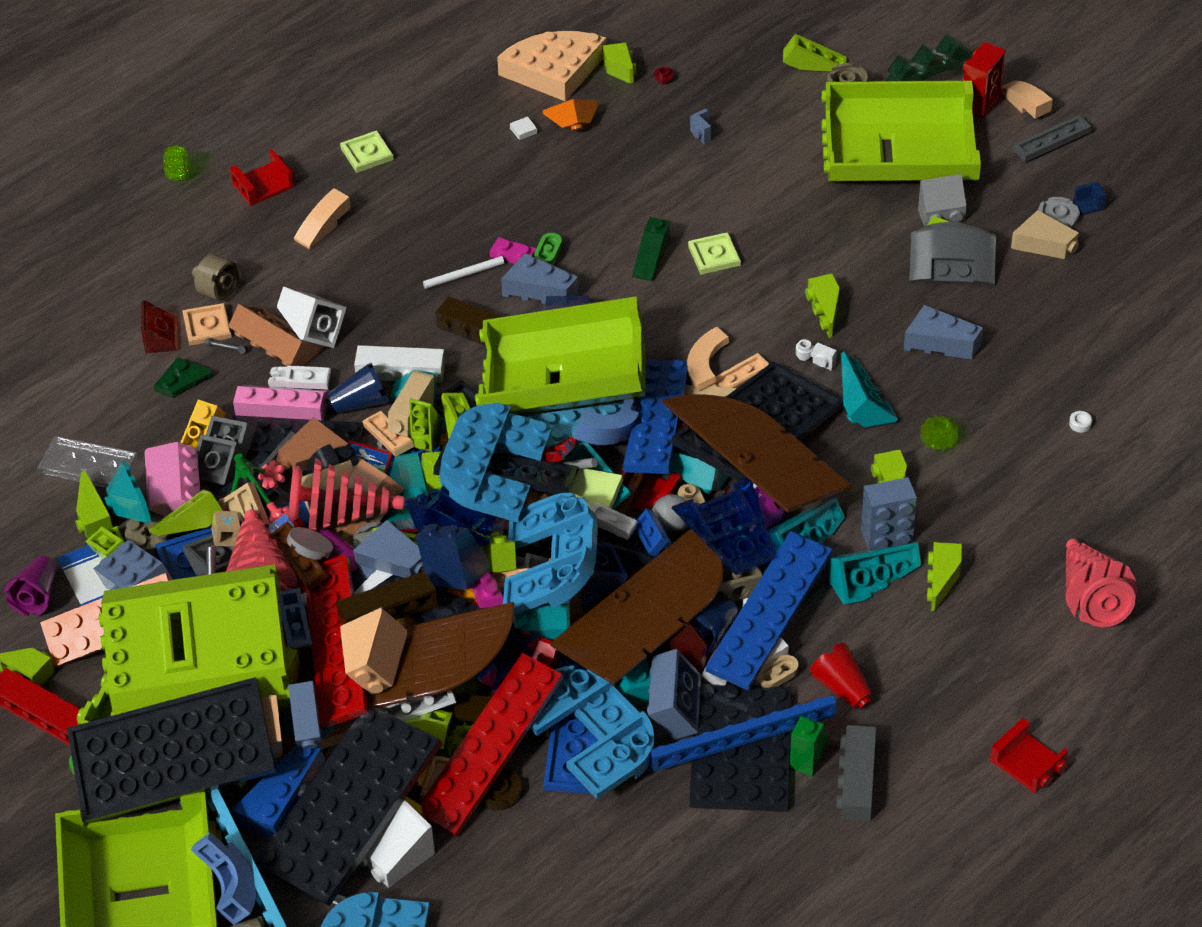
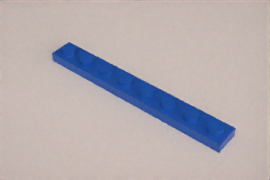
M833 695L825 698L821 697L809 703L797 704L789 709L774 711L769 715L751 718L746 722L728 725L725 728L705 732L702 735L689 739L685 738L673 744L658 746L656 749L651 750V766L654 772L794 730L800 716L816 722L836 717V701Z

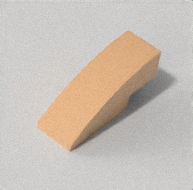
M1015 80L1002 86L1001 94L1021 113L1027 111L1036 119L1051 112L1053 99L1039 88L1029 83Z
M333 188L307 216L296 233L294 240L311 249L338 226L337 220L351 209L349 196Z

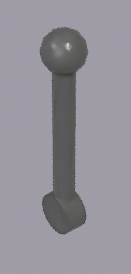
M207 338L204 341L206 346L214 345L238 350L241 354L247 351V347L244 344L235 346L216 342L211 338Z

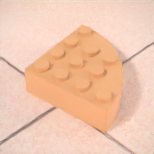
M579 31L545 32L531 36L507 48L497 57L498 75L566 101L603 60V45H606V37L595 33Z

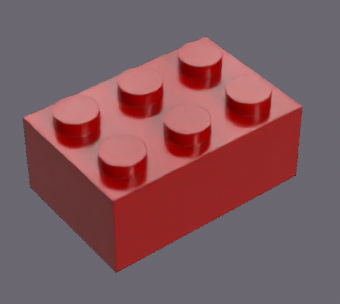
M983 42L979 48H976L970 60L967 59L963 66L965 73L962 80L972 81V114L982 119L1001 96L1006 53L1005 49L987 42Z

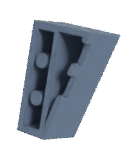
M526 253L501 278L502 297L509 298L510 295L522 297V300L526 301L529 298L541 300V303L546 304V296L579 295L577 276Z
M924 305L905 332L904 350L911 351V348L924 350V353L931 354V351L945 353L944 356L972 359L981 346L983 327Z

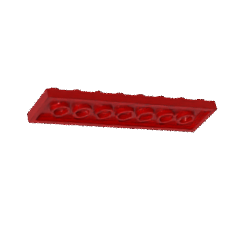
M346 554L319 563L328 577L311 591L305 586L320 724L324 729L368 713L366 690L345 672L340 629L342 624L338 619L336 601L354 595L350 558Z
M524 653L520 655L419 804L422 806L421 815L424 819L455 837L459 835L564 677L561 673Z

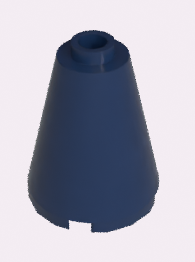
M372 362L365 365L328 393L329 398L326 399L330 411L335 410L336 413L382 405L389 402Z
M721 598L711 602L688 623L680 620L684 626L677 632L682 634L683 639L681 641L683 645L697 655L711 654L717 648L737 616L736 604L728 598Z

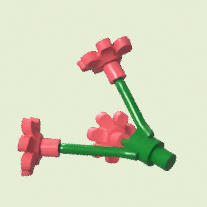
M242 454L235 455L236 470L231 493L237 490L240 477L249 478L251 482H254L256 490L267 504L265 507L270 512L268 517L269 523L285 510L289 511L288 506L277 508L273 501L270 502L252 475L253 471L258 472L259 480L263 481L262 486L267 490L269 488L274 490L278 487L277 481L283 483L285 480V476L280 474L284 471V466L278 465L277 461L272 460L269 465L265 464L262 468L252 465L247 459H244ZM221 507L223 511H229L226 507Z

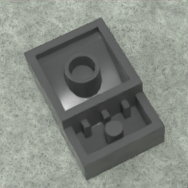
M211 416L206 435H200L196 448L199 480L227 486L235 476L236 462L234 456L242 454L245 459L257 427L246 422Z
M213 535L183 546V551L197 576L207 575L206 546H215ZM216 546V573L226 572L234 547Z

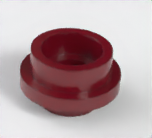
M660 67L654 71V78L661 85L669 84L674 77L673 70L668 67Z

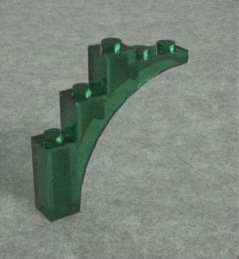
M946 34L935 50L922 44L911 60L898 54L887 69L890 74L885 81H925L941 72L963 70L965 61L967 59L970 60L975 50L966 43Z

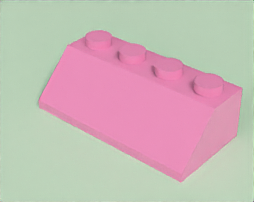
M253 385L237 386L233 401L235 415L308 420L314 417L316 420H324L328 405L326 399L329 398L328 393L330 391Z
M180 442L151 447L145 450L147 508L166 517L200 492L197 450L190 445Z

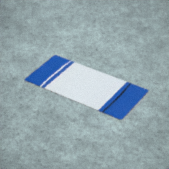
M89 546L57 557L81 606L103 598L104 591L108 589L105 588L93 569L102 559Z

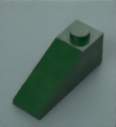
M649 217L641 239L632 278L653 281L670 240V221Z

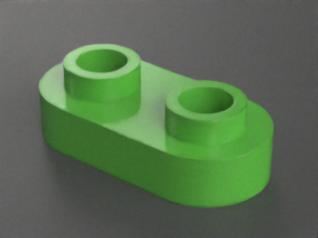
M556 233L543 235L535 250L534 257L553 265L562 248L561 236Z

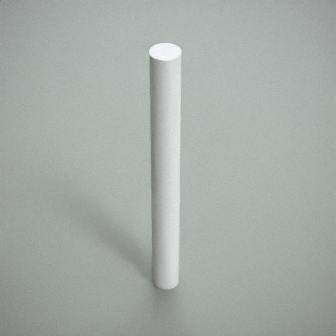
M500 256L423 281L425 289L475 274L503 265L504 259Z

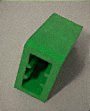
M800 716L791 734L790 769L813 776L831 739L824 724Z

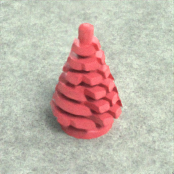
M316 458L312 488L303 487L301 484L302 468L293 466L288 520H297L300 503L302 501L311 502L310 530H316L318 502H325L323 528L330 527L332 503L339 504L337 525L344 524L346 504L353 505L352 521L359 520L360 506H367L366 518L373 517L374 507H381L380 515L386 514L388 507L399 510L405 507V497L389 496V490L382 488V495L375 494L376 484L369 482L368 494L361 493L362 478L358 476L355 477L354 492H347L349 473L342 470L340 491H333L335 466L330 464L328 466L326 490L320 489L322 461Z
M246 511L244 514L245 521L242 522L239 529L240 532L237 536L226 572L276 564L281 591L294 589L297 586L296 573L290 567L282 550L278 547L275 539L271 538V534L264 522L258 518L257 511Z
M1077 539L1068 540L1066 543L1065 597L1074 618L1076 611L1080 610L1079 619L1081 622L1101 628L1111 627L1125 620L1135 606L1138 589L1135 586L1136 579L1129 566L1125 567L1122 562L1092 549L1084 543L1080 545Z

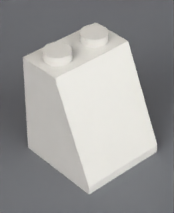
M283 287L277 305L281 314L301 340L334 348L347 307L316 295Z
M403 800L360 864L363 867L367 866L371 870L376 881L379 883L382 881L388 888L435 854L432 826Z

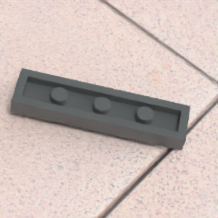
M1077 115L1013 144V151L1024 162H1027L1090 133L1091 125L1080 115Z

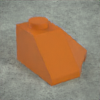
M572 99L543 110V114L562 128L578 131L582 130L584 125L591 123L599 104L598 101Z

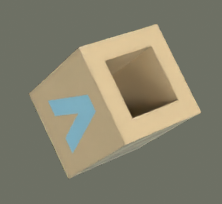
M214 511L211 528L214 545L234 547L240 532L237 511Z

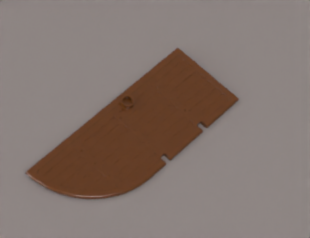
M706 394L680 395L662 400V403L787 513L852 487L849 482L823 460L816 462L815 460L818 459L817 455L791 433L783 434L786 432L785 428L768 414L752 405L728 397Z
M695 526L692 527L551 642V646L614 685L647 657L643 652L644 650L650 653L655 651L684 626L680 620L688 623L711 603L718 593L723 579V561L719 550L705 533Z
M514 602L405 627L407 636L393 686L374 695L366 691L367 704L378 708L408 701V694L413 693L414 699L442 693L476 676L495 658L503 647L513 623ZM308 650L307 682L313 681L316 688L312 650Z

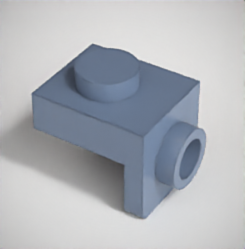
M707 109L690 116V131L703 144L711 141V126L709 125V111Z

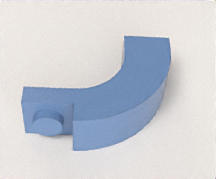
M634 398L624 399L621 410L611 415H603L583 409L573 438L596 445H610L623 441L630 435L631 428L639 412L635 411L636 406L632 405Z
M210 832L194 843L191 851L204 861L218 877L221 885V897L216 910L235 925L248 916L254 907L256 899L254 877L248 862L232 842L225 846Z

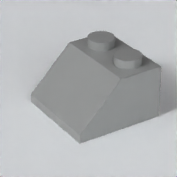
M961 174L920 181L918 212L924 226L929 223L933 216L949 222L965 221L966 200Z

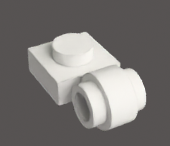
M806 339L800 340L796 344V356L800 360L806 361L813 357V363L831 371L835 367L837 350L818 342L814 346Z

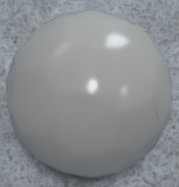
M665 495L657 500L652 508L658 521L667 529L669 535L683 532L688 528L692 519L691 506L686 499L678 495Z

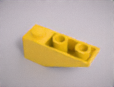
M198 400L181 443L196 449L200 435H206L211 416L224 418L226 413L216 405Z

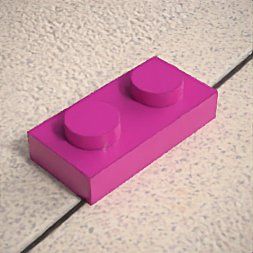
M498 237L490 249V257L497 258L502 256L504 261L515 264L525 253L534 257L536 248Z
M486 572L471 586L480 608H489L503 604L504 598L492 572Z

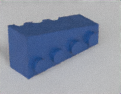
M296 744L275 765L277 772L265 775L231 810L237 826L271 839L326 762L322 749L320 747L303 749Z

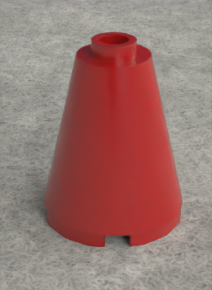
M841 642L832 647L834 652L830 654L823 653L810 667L811 672L809 673L815 680L852 708L864 709L872 702L871 697L873 693L849 646L845 642Z

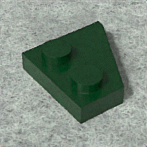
M177 357L155 383L154 389L155 392L175 398L184 391L196 387V382L204 378L210 380L213 377V371Z

